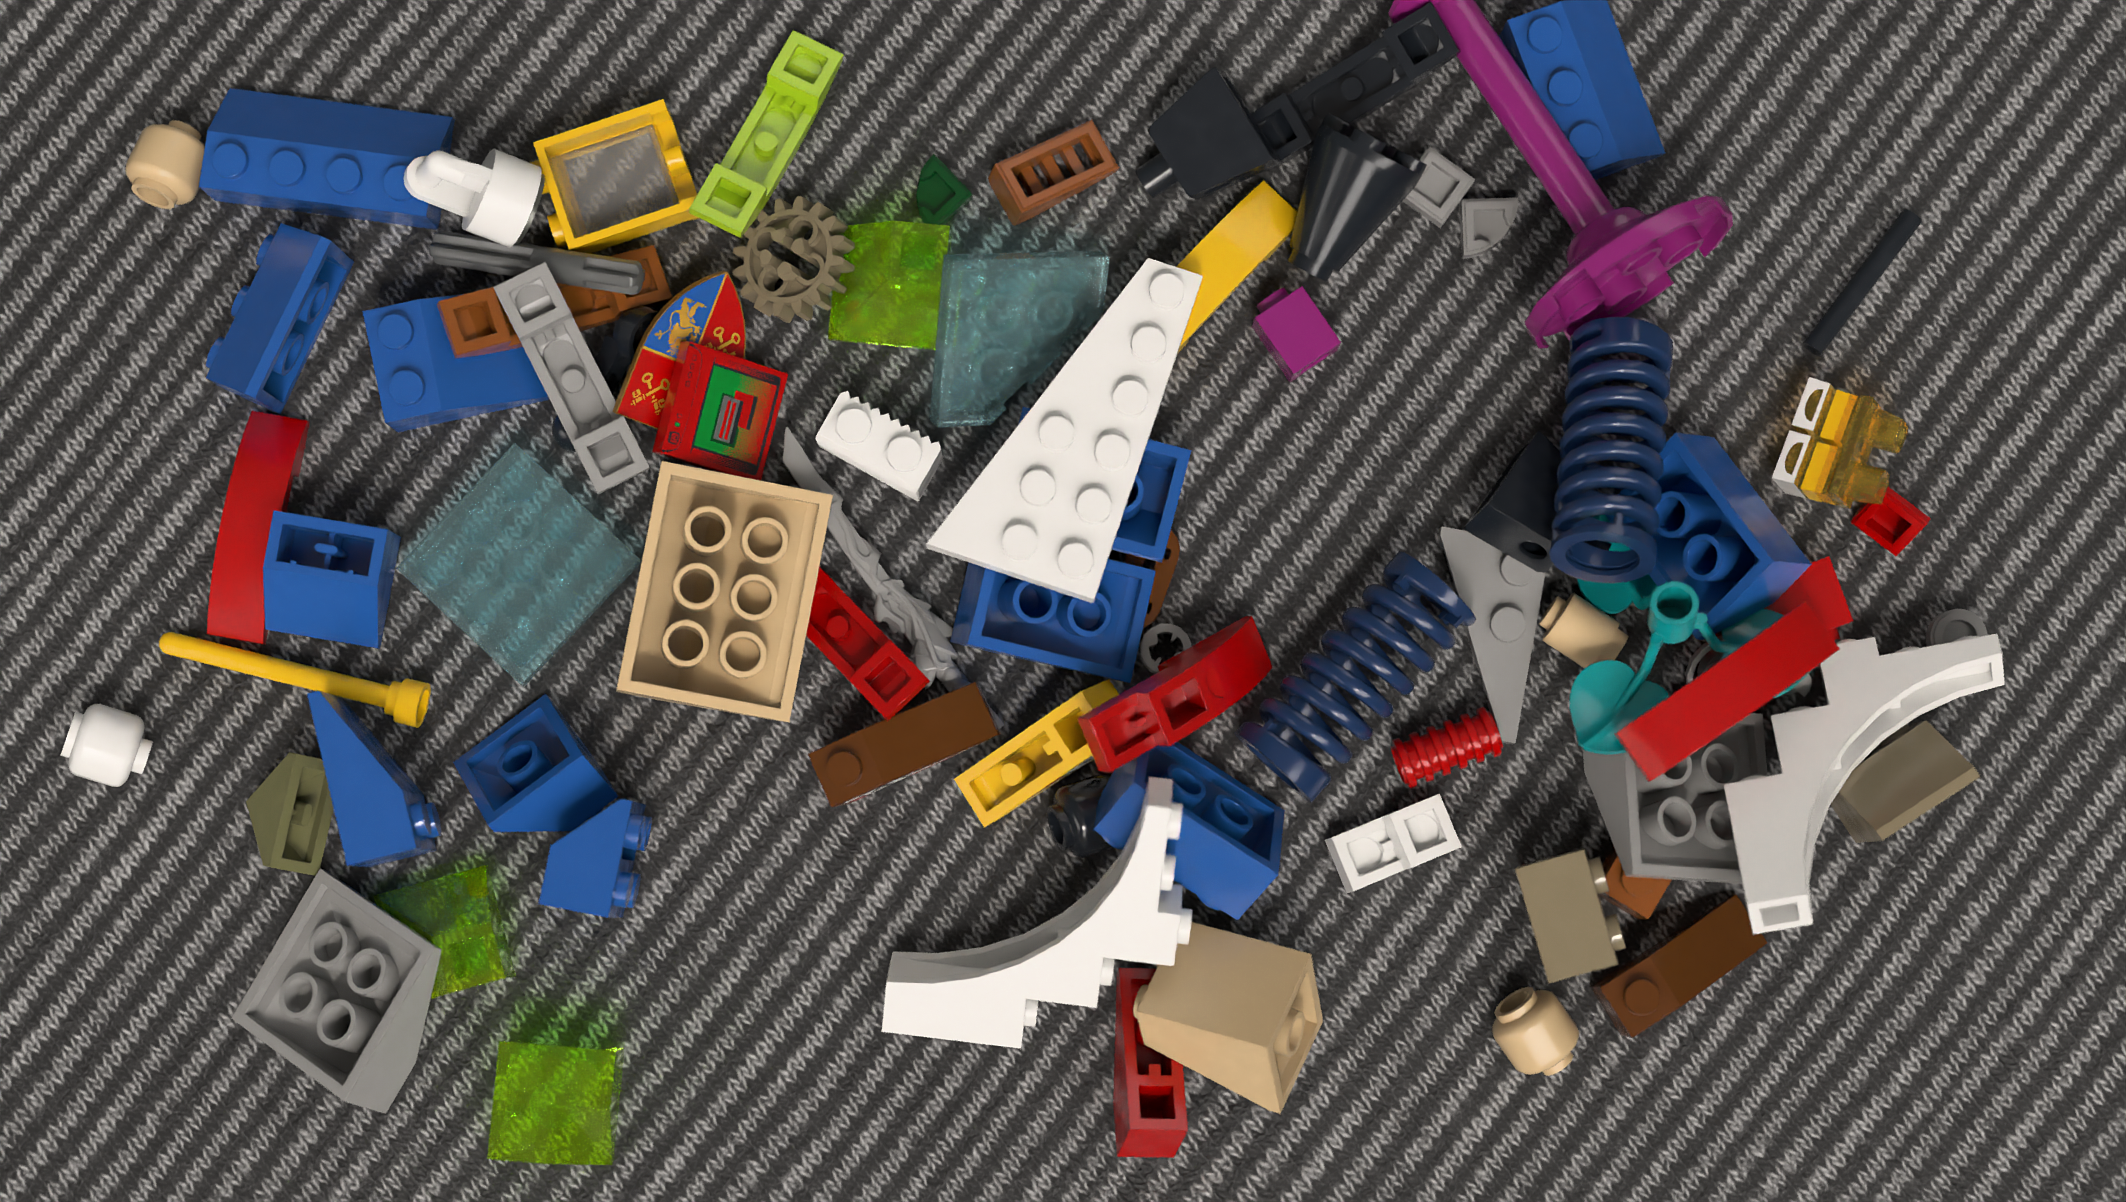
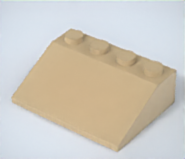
M661 461L616 692L789 723L833 495Z

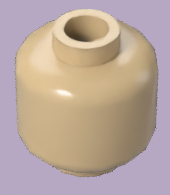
M176 120L170 121L168 125L153 124L144 128L126 163L125 172L132 183L134 194L146 203L162 209H172L175 204L183 205L192 201L199 190L205 145L200 141L201 134L192 126Z
M1525 987L1514 991L1499 1003L1494 1012L1496 1019L1492 1026V1033L1495 1041L1517 1071L1528 1075L1543 1072L1544 1075L1550 1076L1560 1072L1569 1065L1573 1059L1571 1051L1577 1044L1579 1031L1576 1023L1554 993L1542 989L1534 991L1531 987Z

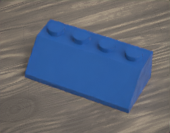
M229 88L207 130L199 188L215 201L438 230L442 208L412 196L405 187L404 172L408 165L418 157L428 156L434 151H443L450 154L455 119L448 116Z

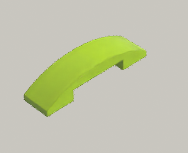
M794 30L792 31L768 72L767 84L721 164L715 163L689 208L690 214L739 238L745 234L766 205L801 146L843 61L844 54Z

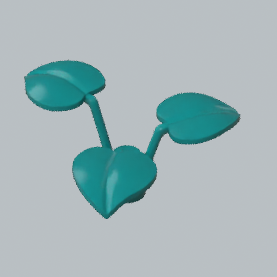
M1597 515L1592 517L1601 521L1610 522L1605 515ZM1611 543L1612 545L1609 551L1630 550L1628 546L1621 543ZM1649 574L1636 580L1621 583H1597L1577 578V584L1585 600L1604 613H1619L1628 608L1632 603L1639 610L1649 608L1647 624L1652 634L1650 644L1636 674L1623 662L1603 660L1590 664L1576 677L1570 692L1569 710L1578 745L1586 751L1598 754L1627 752L1615 736V733L1669 697L1668 692L1663 687L1646 681L1663 642L1668 644L1680 643L1686 640L1694 629H1698L1712 650L1724 653L1721 658L1722 660L1784 615L1763 608L1722 630V641L1717 638L1708 625L1707 615L1697 613L1699 606L1698 597L1695 591L1685 583L1670 581L1657 586ZM1807 673L1805 676L1800 678L1798 681L1793 683L1791 686L1786 688L1784 691H1782L1775 697H1779L1789 692L1797 684H1799L1809 673Z

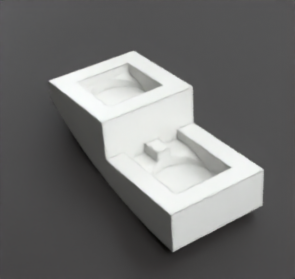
M1440 793L1325 840L1346 893L1353 892L1462 847Z

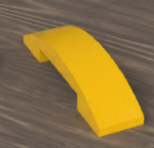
M1264 180L1235 206L1176 266L1203 276L1179 351L1264 260L1266 261L1293 232L1297 211Z

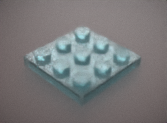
M514 443L396 569L520 685L525 687L637 568L642 560L524 450Z

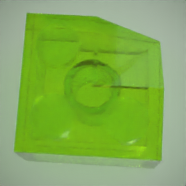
M512 1038L500 1040L487 1159L539 1164L613 1165L624 1048Z

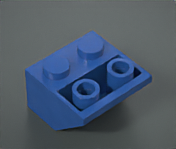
M274 510L263 564L265 630L380 649L401 536L388 529Z
M620 799L550 846L539 904L607 918H623L625 908H634L640 886V874L632 873L636 851H646L652 827V817L644 816L646 805Z

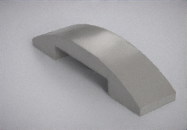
M546 262L494 286L493 288L597 494L649 470L650 467L624 416L612 412L616 401Z

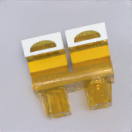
M1809 377L1792 422V426L1797 432L1789 430L1772 479L1786 494L1847 509L1851 508L1853 501L1881 504L1889 485L1890 475L1884 469L1866 464L1873 447L1898 454L1906 439L1908 425L1903 419L1882 410L1874 397L1866 395L1859 397L1834 389L1830 383Z

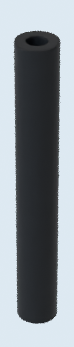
M1908 209L1901 211L1802 344L1808 351L1816 356H1822L1922 223L1915 213Z

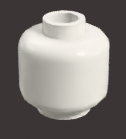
M93 704L86 709L84 714L75 712L61 756L69 758L68 766L72 774L112 787H119L127 781L131 771L139 774L143 773L153 741L142 738L144 722L141 717L102 704Z

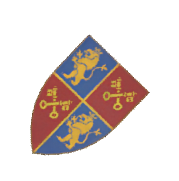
M723 270L692 283L674 296L654 317L637 347L612 412L658 429L681 341H691L742 359L745 358V320L736 287L728 271Z

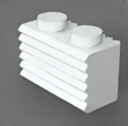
M848 391L839 394L815 438L817 444L822 449L916 501H919L943 459L939 441L931 443L929 436L921 438L919 430L911 432L909 424L901 426L899 419L891 421L889 414L881 415L879 408L871 410L868 402L861 404L859 397L851 398Z

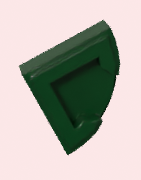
M935 154L924 165L916 192L920 219L931 236L973 199V194Z

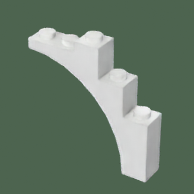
M1997 634L1981 637L1964 636L1949 643L1923 648L1906 647L1895 653L1880 656L1875 637L1838 641L1836 644L1840 650L1820 664L1827 705L1814 708L1801 706L1793 708L1786 713L1771 715L1782 774L1772 776L1752 775L1739 782L1724 784L1753 934L1813 924L1809 886L1815 843L1830 804L1851 772L1884 739L1919 715L1958 697L2005 685L2002 651Z
M1149 777L1140 817L1122 853L1096 886L1062 914L1025 934L984 947L942 953L893 951L886 982L882 1032L1021 1048L1024 1026L1035 1027L1038 1001L1097 1008L1099 986H1111L1114 959L1174 966L1177 943L1188 945L1192 909L1181 908L1183 885L1173 884L1176 855L1165 854L1167 838L1179 839L1183 804L1172 803L1173 780Z

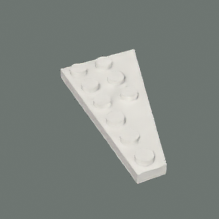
M1147 258L927 542V549L1094 603L1203 276Z

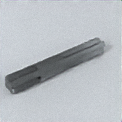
M447 231L436 232L429 246V255L439 265L517 276L546 262L556 283L635 295L641 291L645 280V270L642 269L641 263L635 260L525 243L507 247L484 237Z

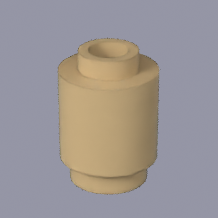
M1572 593L1566 601L1557 596L1539 622V625L1546 629L1542 641L1584 669L1590 664L1603 660H1615L1629 637L1618 629L1620 625L1618 621L1575 593Z

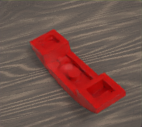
M251 411L234 462L219 527L209 595L208 635L266 645L268 630H265L263 585L265 553L273 511L287 512L293 477L299 478L310 424L307 420Z
M819 567L806 636L874 708L889 721L930 680Z
M1804 601L1691 682L1615 733V736L1646 780L1651 782L1770 701L1840 650V648L1808 603Z

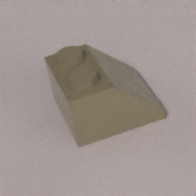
M1925 720L1912 723L1911 725L1906 724L1884 739L1851 772L1830 805L1855 843L1883 841L1978 779L1980 775L1974 766Z
M1582 848L1524 863L1515 868L1548 983L1618 965L1616 951L1625 949L1626 945L1617 915L1605 917L1599 894L1608 892L1609 887L1600 857L1588 860L1586 850Z

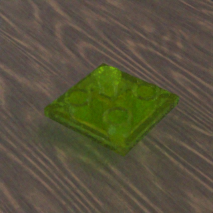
M903 221L849 225L842 235L854 242L855 249L844 254V259L853 264L855 269L854 272L841 273L839 281L847 288L845 293H838L832 290L828 341L942 351L952 244L950 226Z
M487 865L374 895L376 905L442 949L430 1000L516 977Z

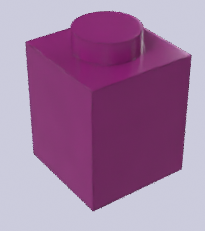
M1303 286L1291 294L1283 287L1256 306L1261 314L1254 318L1252 328L1290 383L1337 352L1341 341Z

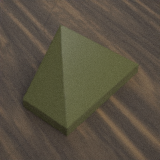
M289 752L249 797L246 804L263 866L316 876L321 866L334 808L323 760Z

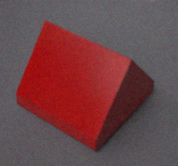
M1879 483L1854 515L1851 523L1893 555L1897 556L1929 523L1931 518L1886 484Z

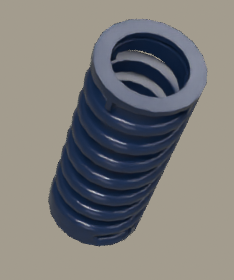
M1606 317L1582 324L1574 330L1570 337L1571 356L1567 364L1569 381L1565 387V404L1567 407L1562 416L1564 434L1560 440V457L1562 460L1557 468L1559 488L1554 499L1557 514L1552 522V542L1549 552L1550 560L1553 564L1570 576L1597 583H1621L1644 577L1656 565L1657 540H1654L1651 536L1659 528V514L1654 508L1661 501L1662 496L1661 486L1657 480L1664 472V460L1659 454L1666 446V433L1661 427L1668 420V406L1664 400L1670 394L1669 379L1673 361V341L1661 328L1644 320L1629 317ZM1627 352L1645 355L1649 359L1643 361L1628 359L1603 360L1599 357ZM1612 381H1616L1623 383H1644L1649 387L1641 389L1637 387L1610 385ZM1609 407L1622 410H1642L1646 414L1606 413L1599 409ZM1597 435L1639 436L1644 440L1639 442L1617 439L1606 440L1599 438ZM1603 460L1620 463L1633 462L1641 467L1634 469L1605 467L1595 462ZM1605 487L1630 489L1639 494L1631 496L1603 494L1593 489ZM1597 515L1615 516L1612 522L1592 518ZM1622 516L1632 518L1636 521L1622 523ZM1598 540L1621 543L1633 550H1603L1583 541Z
M1399 551L1384 568L1383 575L1388 587L1371 584L1364 589L1362 599L1367 610L1360 607H1349L1344 611L1341 620L1346 633L1339 630H1328L1321 638V645L1326 656L1314 652L1304 655L1300 666L1307 680L1295 675L1284 677L1279 688L1286 703L1274 698L1264 699L1260 704L1259 713L1265 725L1261 726L1254 722H1244L1235 731L1236 737L1253 755L1292 790L1310 803L1331 782L1332 776L1293 730L1324 750L1339 763H1348L1353 755L1352 751L1332 731L1311 705L1331 717L1362 741L1369 740L1373 735L1372 727L1353 709L1331 681L1352 694L1382 718L1390 717L1394 711L1393 705L1365 677L1351 658L1377 674L1402 695H1409L1414 690V682L1397 667L1370 634L1395 649L1422 672H1430L1435 666L1434 659L1406 632L1390 610L1413 624L1445 650L1451 649L1455 645V636L1440 624L1420 602L1421 595L1441 611L1437 617L1445 626L1451 624L1455 628L1459 625L1469 627L1477 620L1470 608L1447 584L1422 563L1405 552Z

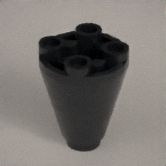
M1327 112L1316 133L1289 244L1293 250L1287 261L1315 277L1328 281L1333 269L1340 271L1414 189L1427 164Z

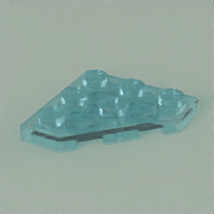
M1101 251L944 255L929 421L938 428L991 425L1007 409L1003 404L1026 381L1032 384L1063 353L1060 347L1082 325L1088 328L1104 312L1109 256Z

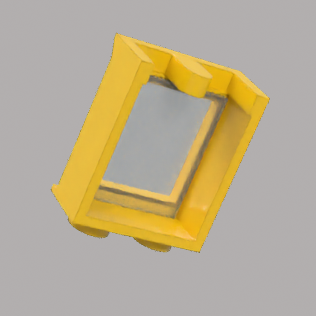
M664 99L533 142L538 160L529 163L541 167L542 174L545 176L542 195L550 192L556 213L548 215L547 219L558 248L568 246V249L571 251L593 253L685 221L699 219L689 213V208L697 196V191L670 111Z

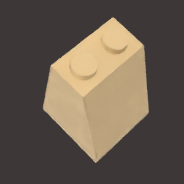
M1191 922L1188 945L1177 943L1174 966L1156 964L1157 969L1149 985L1144 984L1137 993L1133 1013L1134 1017L1138 1019L1144 1045L1265 1109L1281 1114L1323 1023L1311 954Z

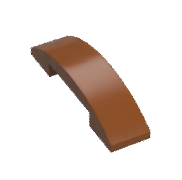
M654 245L609 256L635 260L641 263L642 269L645 270V280L638 294L630 295L556 283L580 332L616 321L629 309L642 306L653 308L672 299ZM493 287L438 301L437 307L455 358L485 355L523 347Z

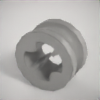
M1171 623L1159 624L1150 628L1142 639L1140 657L1144 666L1151 673L1156 674L1159 672L1157 666L1160 665L1161 657L1154 661L1149 653L1150 648L1157 646V636L1161 634L1172 635L1170 642L1173 643L1175 639L1179 640L1182 646L1181 652L1191 647L1187 633Z

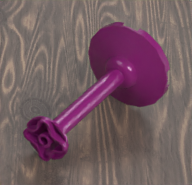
M1475 0L1393 1L1388 12L1393 24L1429 2H1433L1461 51L1456 57L1575 234L1567 248V263L1569 266L1539 299L1525 320L1527 332L1538 349L1549 347L1543 337L1563 331L1570 341L1574 330L1586 322L1599 318L1627 316L1674 284L1667 273L1668 270L1690 256L1697 249L1706 257L1720 244L1733 226V215L1721 197L1703 196L1647 215L1634 207L1614 209Z

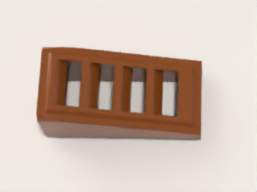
M1090 120L996 163L988 177V181L1013 226H1016L1116 173L1119 167L1094 122ZM1079 142L1093 166L1088 170H1085L1072 147ZM1060 154L1072 176L1071 178H1064L1053 158L1055 155ZM1037 165L1040 166L1051 186L1045 190L1033 170V167ZM1016 176H1019L1029 197H1026L1025 193L1023 192L1020 184L1016 179Z

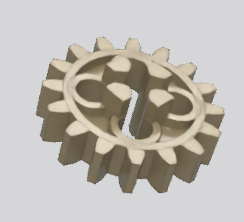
M797 196L792 207V205L779 198L775 200V213L769 215L762 210L757 216L760 224L755 229L749 227L745 232L744 236L749 239L747 245L733 249V254L743 259L744 265L737 267L732 272L735 278L746 283L740 290V294L742 297L755 303L754 308L769 317L773 315L786 323L791 322L794 313L809 321L812 320L813 316L812 306L817 304L827 311L832 308L828 297L832 290L838 293L846 292L847 288L839 281L841 273L854 272L855 266L844 259V254L855 249V244L842 235L848 228L846 223L834 216L833 211L820 202L814 205L804 197ZM813 228L812 236L809 240H805V234ZM775 241L820 269L818 275L812 278L768 251L770 244ZM781 278L783 280L782 286L775 291V284Z

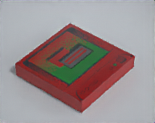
M681 341L652 452L710 471L761 481L788 374L691 341Z

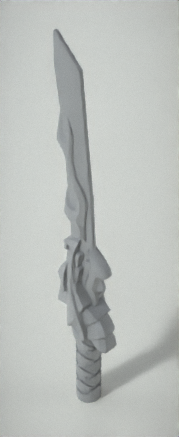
M786 427L782 462L801 489L833 495L827 528L875 594L874 620L877 623L887 622L893 634L897 632L900 635L904 634L913 645L910 658H913V664L930 680L924 687L925 689L931 686L935 676L939 681H942L948 692L971 684L952 661L958 659L959 656L947 639L951 637L953 628L930 611L932 607L930 604L914 598L903 589L904 584L902 580L890 579L878 562L882 553L870 542L859 536L842 511L843 498L821 478L792 432ZM987 703L999 730L1005 724Z

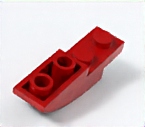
M1252 616L1241 618L1157 666L1159 669L1158 673L1077 718L1099 771L1112 772L1155 746H1171L1234 705L1264 679L1273 666Z

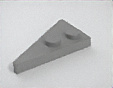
M1441 526L1438 532L1440 547H1443L1453 580V590L1470 608L1477 619L1472 626L1464 627L1476 668H1479L1489 701L1487 703L1489 711L1496 723L1502 743L1515 744L1545 573L1536 572L1468 531Z

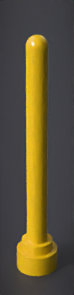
M167 632L159 639V647L165 654L383 707L384 713L393 716L395 723L415 728L421 726L430 701V684L405 678L402 683L393 681L389 686L175 632Z

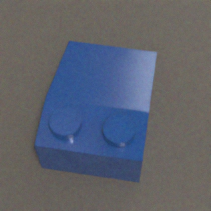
M464 294L417 299L362 311L384 420L388 426L397 432L550 399L523 347L472 357H454L437 303L438 301Z
M1108 559L1094 603H1090L968 562L950 642L1130 683L1156 571Z
M322 691L307 693L347 866L373 867L437 851L434 837L441 836L442 832L435 804L433 802L426 804L424 794L343 698Z

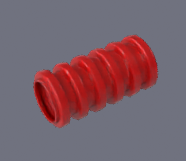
M1480 707L1476 709L1475 716L1470 717L1467 713L1459 716V722L1452 723L1450 719L1443 721V728L1436 730L1433 725L1426 727V734L1419 736L1417 732H1412L1409 734V740L1402 742L1400 738L1393 739L1391 752L1403 783L1407 784L1409 788L1417 786L1418 779L1424 778L1426 782L1434 780L1435 773L1441 772L1443 776L1451 774V767L1456 765L1462 770L1468 767L1467 761L1474 759L1479 764L1484 762V755L1491 753L1494 757L1500 756L1503 744L1490 711Z

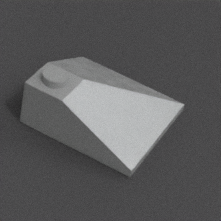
M1751 713L1651 782L1646 780L1627 752L1598 754L1583 749L1585 775L1626 876L1743 884L1724 784L1739 782L1752 775L1767 776L1763 714Z
M320 868L231 1019L344 1102L386 1114L416 1063L442 949L328 871Z

